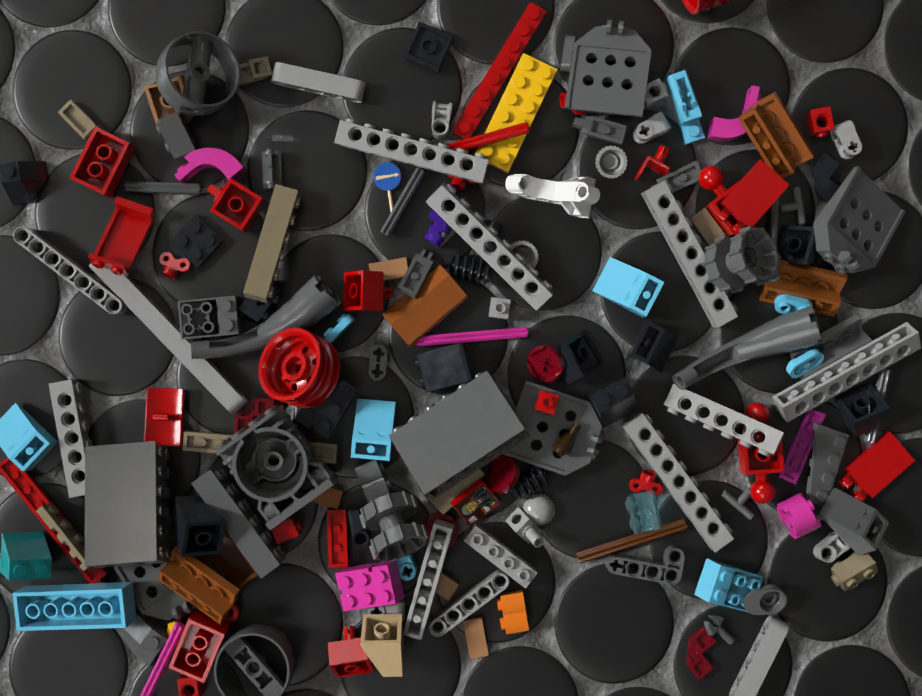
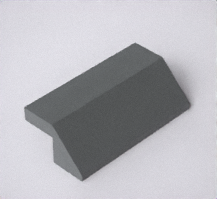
M855 314L821 333L820 335L823 336L824 343L790 352L791 360L796 359L810 349H819L824 355V360L818 367L800 376L801 380L870 343L872 339L863 331L861 318Z

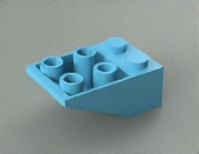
M610 257L592 291L641 317H647L664 282L646 272Z
M357 399L351 458L390 461L392 440L389 435L393 433L396 402Z
M15 403L0 419V447L7 457L23 472L32 470L58 443L18 403Z
M706 558L694 595L709 603L747 612L744 608V598L749 592L760 589L764 577Z

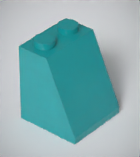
M43 532L2 533L0 573L8 581L51 578L52 558Z

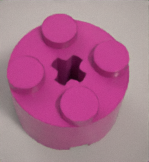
M801 493L777 504L778 515L783 525L786 524L790 528L787 531L794 539L800 538L821 527L819 519L814 516L813 511L815 508L810 500L806 501Z

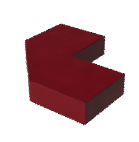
M260 397L253 399L235 415L234 434L244 426L249 428L248 424L259 415L265 417L264 412L276 404V399Z
M704 625L689 637L686 665L699 681L714 669L703 653L717 642L712 635H708Z

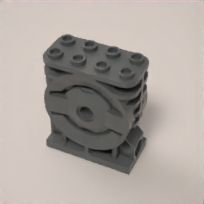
M277 403L264 412L265 417L259 415L248 424L249 428L244 426L233 434V440L229 437L216 447L218 451L215 452L217 456L220 454L224 461L222 463L229 466L231 469L229 472L231 475L234 474L240 488L252 498L259 500L258 511L267 521L265 525L269 530L333 486L338 478L336 473L332 472L323 460L313 459L309 440L297 428L298 425L294 424L290 419L291 416L285 412L284 406L282 404L278 406ZM271 434L289 437L288 440L281 437H270L262 441L254 451L253 465L246 469L245 465L251 461L253 447L259 439ZM301 451L302 455L300 456L299 469L291 479L281 483H272L268 481H265L261 485L257 483L263 478L269 481H281L283 479H286L295 470L298 460L297 454ZM271 455H276L279 458L278 464L271 461ZM308 477L313 486L308 490H302L300 487ZM290 496L294 499L287 505H284L281 501Z

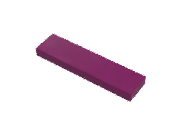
M813 408L803 414L784 458V472L778 473L777 477L795 485L797 484L812 449L811 440L814 439L815 432L813 430V423L822 425L826 414Z

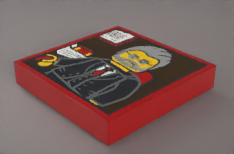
M481 478L450 502L452 507L470 526L501 504Z

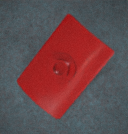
M147 388L144 442L156 441L168 446H182L184 389Z

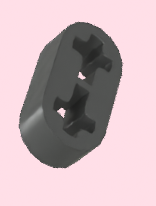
M566 35L561 61V71L570 72L576 36Z
M383 345L373 346L370 352L369 376L375 381L384 379L387 373L388 350ZM378 348H381V351L385 353L380 357V362H377V355H374V351H377ZM377 364H380V370L383 371L379 378H376V375L372 373L373 370H376Z

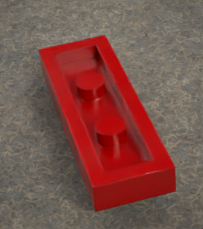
M347 508L327 509L329 568L348 567Z

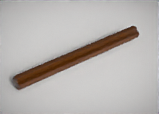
M680 519L578 552L577 558L579 563L588 562L687 530V523L684 519Z

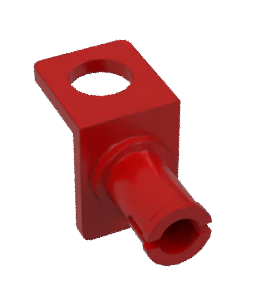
M659 146L654 158L647 156L634 180L640 177L645 166L665 176L669 172L670 167L664 165V162L671 150L667 148L664 151L666 146Z

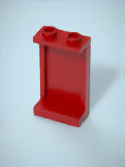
M117 196L114 201L116 208L94 254L90 253L88 258L92 265L98 269L106 268L115 275L121 276L123 274L129 276L156 215L153 208Z

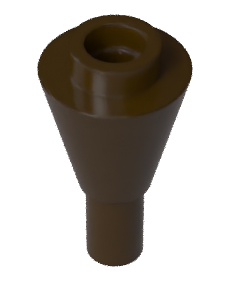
M574 422L570 430L552 445L555 448L553 451L561 457H564V455L569 456L575 435L581 426Z

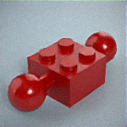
M712 165L706 166L699 173V183L704 189L713 190L718 197L705 207L725 234L730 236L733 234L730 229L738 221L731 215L722 222L718 221L715 217L724 208L720 203L739 181L729 189H726L722 183L724 177L721 169Z
M751 403L745 409V416L763 424H766L770 418L769 409L762 403ZM761 432L754 435V441L757 443L765 440V434ZM737 439L740 473L744 475L756 474V481L750 488L751 497L757 503L767 504L774 499L776 493L774 485L768 481L767 473L784 472L782 441L775 456L770 454L767 457L758 452L759 448L752 445L750 448L739 444L740 440Z

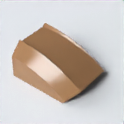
M184 76L174 77L171 80L177 90L183 95ZM157 84L144 86L156 125L159 118L177 112L164 100ZM182 113L186 123H190L193 116Z

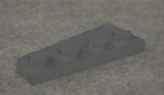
M813 423V430H815L814 439L811 440L813 452L812 459L809 460L811 472L807 480L805 500H810L812 504L823 507L831 493L849 435Z

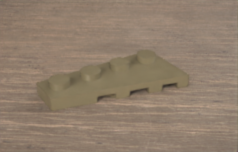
M49 504L42 505L36 511L52 531L56 530L58 532V540L70 547L69 554L73 559L78 558L82 562L80 568L83 571L91 568L85 567L84 537L79 533L76 534L71 529L72 525L70 522L58 515L59 511L56 507Z

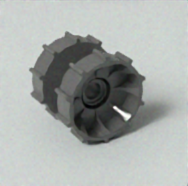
M751 225L740 229L739 233L734 237L723 235L715 238L710 246L705 247L706 254L703 265H705L709 276L708 281H712L719 288V292L731 291L732 294L743 291L744 286L748 283H756L759 286L770 282V278L779 273L777 269L779 258H781L774 243L775 239H772L764 231V227L760 229L752 228Z
M405 491L387 493V495L375 500H370L371 502L360 508L361 515H359L363 529L367 528L372 530V532L381 530L379 535L370 540L371 546L369 548L373 560L382 562L399 560L402 557L416 553L417 550L427 545L426 539L429 537L424 524L420 525L416 522L406 524L405 522L412 515L416 514L415 508L418 506L413 494L405 493Z

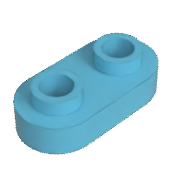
M788 294L779 295L774 300L775 310L781 314L813 306L812 302L808 299Z
M344 313L337 320L339 324L334 329L330 327L323 334L325 336L324 339L332 344L356 318L350 313L348 315Z
M810 349L796 359H792L788 363L786 371L792 378H798L818 367L823 362L824 355L819 349Z

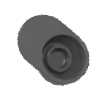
M768 584L761 589L749 592L744 598L743 603L746 611L752 615H771L783 610L786 606L787 598L780 587L775 584Z

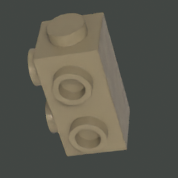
M854 552L849 558L838 561L831 567L833 575L831 579L844 592L848 589H853L863 580L871 579L878 572L876 562L868 553L858 555Z

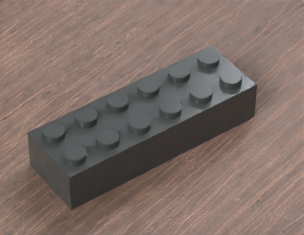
M219 466L212 468L191 484L204 502L226 519V532L259 577L263 578L286 559V553L280 545L277 546L274 542V536L271 531L263 527V521L260 516L252 512L250 509L252 506L249 501L241 497L238 486L230 482L227 471Z

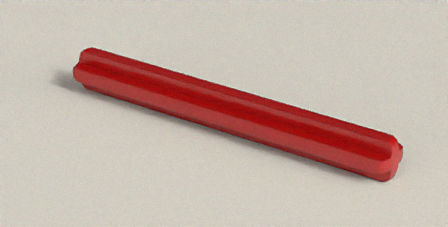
M527 122L447 145L453 151H456L457 148L467 151L530 133V126Z

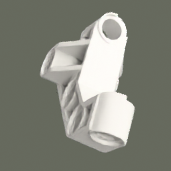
M514 174L508 176L505 183L506 189L511 194L526 199L560 204L569 215L579 218H589L592 204L597 203L600 198V191L595 187L596 180L590 177H573L562 182L535 178L527 174Z

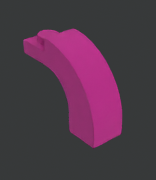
M752 85L747 90L742 114L761 99L760 87ZM714 117L710 121L707 140L717 142L731 141L741 137L746 131L738 118L723 119Z
M201 148L184 156L189 163L181 165L177 169L175 177L180 182L186 183L200 170L213 167L221 170L228 180L230 178L236 180L247 170L235 157L226 151L217 148Z

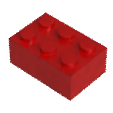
M95 126L69 178L112 198L136 147Z
M195 609L186 623L168 668L205 683L231 624L226 621L219 624L202 611Z

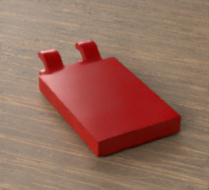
M760 159L723 199L720 204L724 208L715 218L722 222L729 215L733 216L738 222L730 231L737 235L739 230L745 226L751 225L753 227L787 189L789 184Z
M887 431L845 467L848 473L838 482L842 487L849 488L855 482L859 489L851 496L862 502L867 495L873 498L915 460L890 431Z

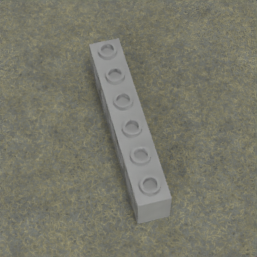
M78 379L49 383L69 498L85 495V479L82 480L79 473L80 471L85 473V447L92 446V441L89 439L87 432L89 431V424L85 420L84 415L86 407L81 399L82 386ZM67 395L72 399L70 405L66 403ZM71 414H73L75 417V422L73 424L69 421V416ZM74 433L79 437L77 443L72 438ZM77 452H80L82 455L81 461L76 459Z
M673 384L664 403L668 407V412L677 416L678 413L686 415V420L692 423L699 421L703 423V428L712 432L714 429L722 432L721 436L727 439L737 438L740 440L739 444L750 448L751 445L759 448L758 452L767 457L770 454L775 456L784 436V432L687 389L681 390L675 384ZM685 400H690L692 403L691 408L688 410L682 409V403ZM703 408H708L710 411L709 416L706 418H701L699 415L700 410ZM726 416L728 423L725 426H719L717 423L719 417ZM739 424L746 426L747 429L744 434L736 433V427ZM758 432L765 434V440L761 443L754 441V435Z
M436 519L433 524L403 631L405 636L422 640L455 524Z

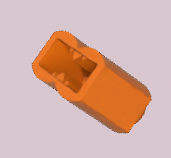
M523 591L500 593L497 605L498 611L502 610L503 618H500L501 630L505 629L506 634L529 631Z

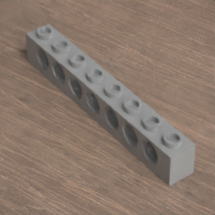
M346 119V122L342 120L339 122L334 141L339 146L484 184L490 163L485 155L475 153V156L468 155V151L459 148L453 151L449 149L448 145L438 143V146L431 145V141L422 138L419 141L412 140L413 136L401 133V136L394 135L392 130L385 128L382 131L375 130L376 126L366 123L364 126L357 125V121ZM361 131V139L355 141L353 138L354 133ZM379 136L380 143L375 146L372 145V138ZM393 141H398L399 147L396 150H390V144ZM411 146H417V153L415 155L408 154V149ZM429 151L436 152V157L433 160H427L426 158ZM447 156L454 157L455 160L452 165L445 164ZM468 160L472 161V169L464 170V162Z
M663 181L644 191L641 195L712 327L719 328L738 317L736 314L737 307L728 299V291L719 292V288L712 281H708L709 276L705 265H703L706 251H703L700 247L701 241L698 235L693 234L690 220L684 217L681 203L675 200L672 195L674 193L673 188L669 183ZM661 198L667 200L668 205L666 208L660 206L659 201ZM670 215L676 217L677 222L675 225L669 223ZM679 232L685 234L686 239L684 242L679 241ZM689 249H692L695 252V256L693 259H690L687 256V251ZM699 265L704 269V273L701 276L696 273ZM708 282H710L713 286V289L710 293H708L705 289V286ZM717 299L722 303L721 308L718 310L714 306Z
M443 183L427 199L426 203L537 311L553 295L552 285L547 280L542 281L538 277V271L532 266L529 268L524 263L526 261L524 257L519 253L515 254L511 250L512 246L505 239L501 240L497 236L498 232L491 225L488 227L483 222L484 218L477 211L474 213L469 208L471 205L464 198L460 199L455 194L457 191L450 184L446 185ZM452 200L455 203V208H446L445 201ZM466 214L469 217V221L462 223L459 220V215ZM480 228L483 231V235L475 236L472 230ZM490 241L495 242L497 248L490 250L486 244ZM507 255L511 260L509 263H502L500 257ZM516 269H522L524 275L517 277L513 272ZM530 282H534L538 287L535 290H530L527 285Z
M907 322L772 396L776 411L786 423L921 349L919 332Z
M638 413L623 424L622 428L709 548L716 553L734 539L731 536L733 531L726 523L723 524L719 519L721 515L717 509L710 507L708 504L710 500L704 492H699L697 489L698 483L692 476L689 478L686 474V466L682 461L678 462L674 457L676 453L670 445L666 446L662 441L665 439L659 430H654L651 418L647 414ZM643 429L649 431L647 439H642L640 436ZM654 445L660 446V452L657 455L652 453ZM670 460L672 463L671 468L664 470V462ZM682 476V484L676 486L674 483L675 478ZM688 492L694 493V498L691 501L686 500ZM704 507L705 514L698 517V509ZM716 523V530L709 532V525Z

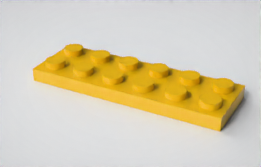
M523 53L485 133L524 122L531 126L557 69ZM527 134L478 147L475 153L485 155L486 159L490 162L489 165L508 173Z

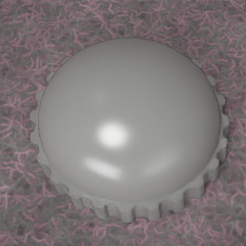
M605 146L596 155V168L603 177L614 179L621 176L624 170H626L627 156L619 147Z
M519 240L511 244V250L515 254H521L526 260L524 263L529 268L531 266L536 267L539 254L532 243ZM509 256L506 257L507 263L511 260ZM522 269L515 270L520 273L524 272Z
M531 495L523 503V512L537 526L546 525L554 517V503L546 495Z

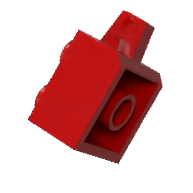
M231 178L226 186H222L220 190L213 185H210L207 189L209 193L216 196L213 200L215 203L210 211L244 233L248 232L266 203L262 197Z

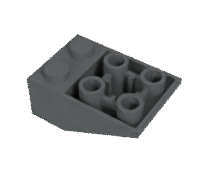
M225 296L178 301L181 340L235 336L244 333L242 311L239 310L241 306L240 297Z
M837 488L832 489L819 513V516L858 555L875 551L889 525V522L875 508Z

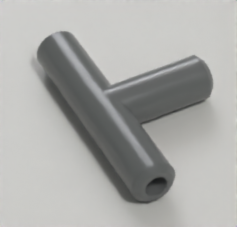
M799 186L793 188L795 203L781 205L780 211L796 210L799 225L806 224L801 187Z
M748 488L745 489L738 499L726 490L721 493L725 500L749 520L754 517V513L743 505L751 496Z

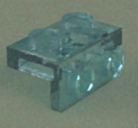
M654 490L632 493L627 497L626 509L630 512V527L634 530L635 535L662 528Z

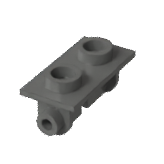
M266 149V151H262L263 190L274 189L275 184L282 186L281 151Z

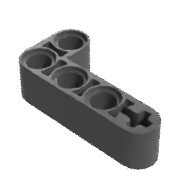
M670 545L664 551L662 562L609 554L605 558L604 564L612 574L675 585L681 580L685 555L677 546ZM673 551H678V557L674 560H671V553ZM614 560H616L621 565H614L613 568L610 563H614ZM637 563V569L633 572L629 571V565ZM656 567L655 574L648 575V569ZM670 570H675L674 577L668 579L667 573Z

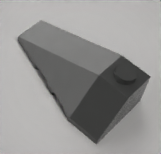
M135 606L137 620L126 628L116 629L132 653L150 666L164 648L169 636L164 627L148 615H143L139 608Z

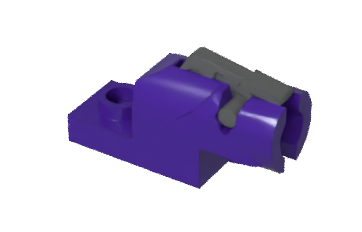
M447 200V201H445V206H446V208L451 209L450 207L447 206V204L449 203V204L451 205V204L453 203V201H452V200ZM432 210L428 218L434 223H431L424 238L440 248L456 231Z

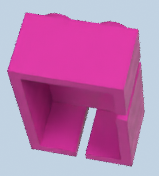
M397 559L346 567L335 573L338 589L343 591L340 594L343 611L396 604L405 598Z

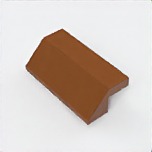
M776 91L757 101L738 117V120L765 163L782 179L795 173L796 166L814 158L813 151Z
M779 259L778 270L780 271V280L762 284L759 301L774 304L777 296L788 294L810 300L815 313L834 317L841 305L840 292L847 281V274L808 265L790 264L788 261Z
M439 265L426 276L415 299L405 294L383 312L382 315L408 346L411 347L469 297L445 269Z
M177 545L171 552L170 560L159 572L158 580L219 624L223 622L239 595L240 589L195 557H181Z

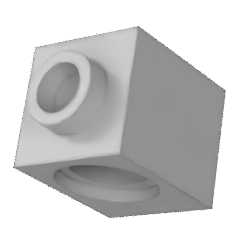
M660 78L647 84L644 110L665 100L668 96V88L664 82H661ZM651 89L656 90L657 93H658V96H657V97L651 96L650 93H649V90H651Z
M491 297L488 317L508 320L511 300Z

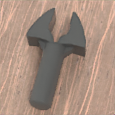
M708 615L713 620L715 626L713 627L709 621H704L708 635H714L717 632L728 644H732L734 638L721 625L724 618Z

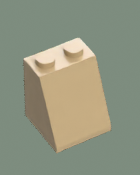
M363 614L361 648L383 677H403L404 638L402 614Z

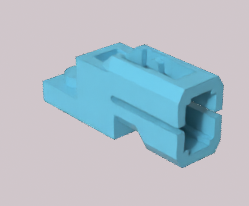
M687 70L668 76L665 83L675 106L673 110L685 145L704 139L705 136L699 121L702 114Z

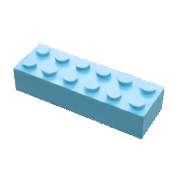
M133 582L24 586L13 592L17 631L126 628L137 620Z

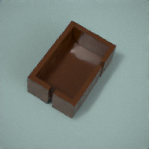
M226 530L224 531L221 554L199 555L207 567L220 576L224 573V579L238 589L258 575Z

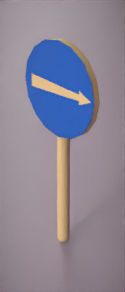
M384 162L375 168L373 180L378 188L388 191L390 211H392L394 206L391 190L399 185L401 172L395 164Z

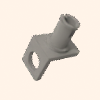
M517 508L506 519V522L527 543H532L536 548L542 546L544 538L540 535L542 532L541 528L529 519L520 508ZM517 515H521L520 522L514 524V518Z

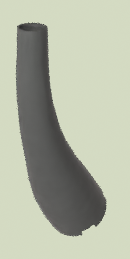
M314 275L280 309L259 326L227 339L191 342L192 359L221 358L263 349L275 335L289 328L306 330L315 325L336 309L342 301L338 295L333 296L332 287L323 278Z
M813 306L778 316L704 355L673 376L675 385L679 389L684 390L710 374L734 364L793 352L824 343L823 336L820 335V325Z

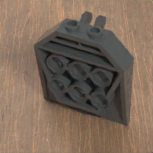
M607 20V25L594 27L574 43L565 109L643 117L652 50L635 30L624 27V21L618 23V28H612V20ZM589 59L596 60V62L593 64H590L587 61ZM608 61L615 62V64L612 66L607 65L606 63ZM631 62L635 64V66L629 68L626 66V64ZM592 81L593 84L590 86H586L584 82ZM609 82L612 86L606 88L603 84ZM628 84L632 88L629 90H625L622 88V86Z
M859 166L854 167L813 223L816 251L823 256V260L831 263L835 267L834 269L842 274L856 273L875 268L905 211L862 172Z
M525 381L515 413L530 434V437L503 455L562 475H568L590 464V461L594 460L596 455L599 454V450L595 448L596 444L603 442L602 426L591 403ZM540 390L559 396L554 415L534 410ZM571 410L575 413V418L572 421H567L565 414ZM541 421L547 423V429L543 432L537 430V425ZM574 422L579 424L581 427L575 435L569 456L554 457L553 450L555 448L552 445L560 439V430L567 429L569 431ZM533 440H540L541 447L539 449L533 450L531 448Z
M173 515L170 518H168V526L170 527V530ZM172 531L170 538H168V546L170 548L176 546ZM193 556L205 564L199 556ZM162 563L161 565L145 564L113 567L122 582H133L135 604L143 615L170 620L174 617L176 620H179L183 615L192 612L196 608L158 580L160 570L167 563ZM139 566L145 569V575L140 574ZM151 586L157 588L158 594L151 592Z

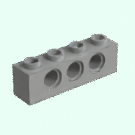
M477 523L465 535L464 542L525 589L536 576L537 570Z

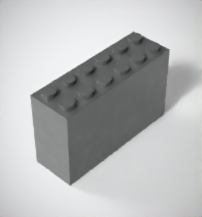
M488 371L476 374L474 380L461 384L457 391L452 394H446L441 398L442 401L436 405H429L424 413L411 417L407 424L393 429V433L389 435L421 491L431 499L440 496L530 437V434Z
M156 441L85 447V567L106 568L168 563V558L171 557V548L168 546V538L171 536L168 518H170L171 513L170 507H168L170 489L167 487V480L170 478V470L167 468V460L170 459V452L167 446Z

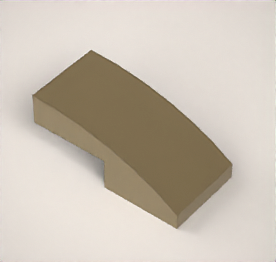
M268 56L251 59L248 63L239 64V86L272 76Z

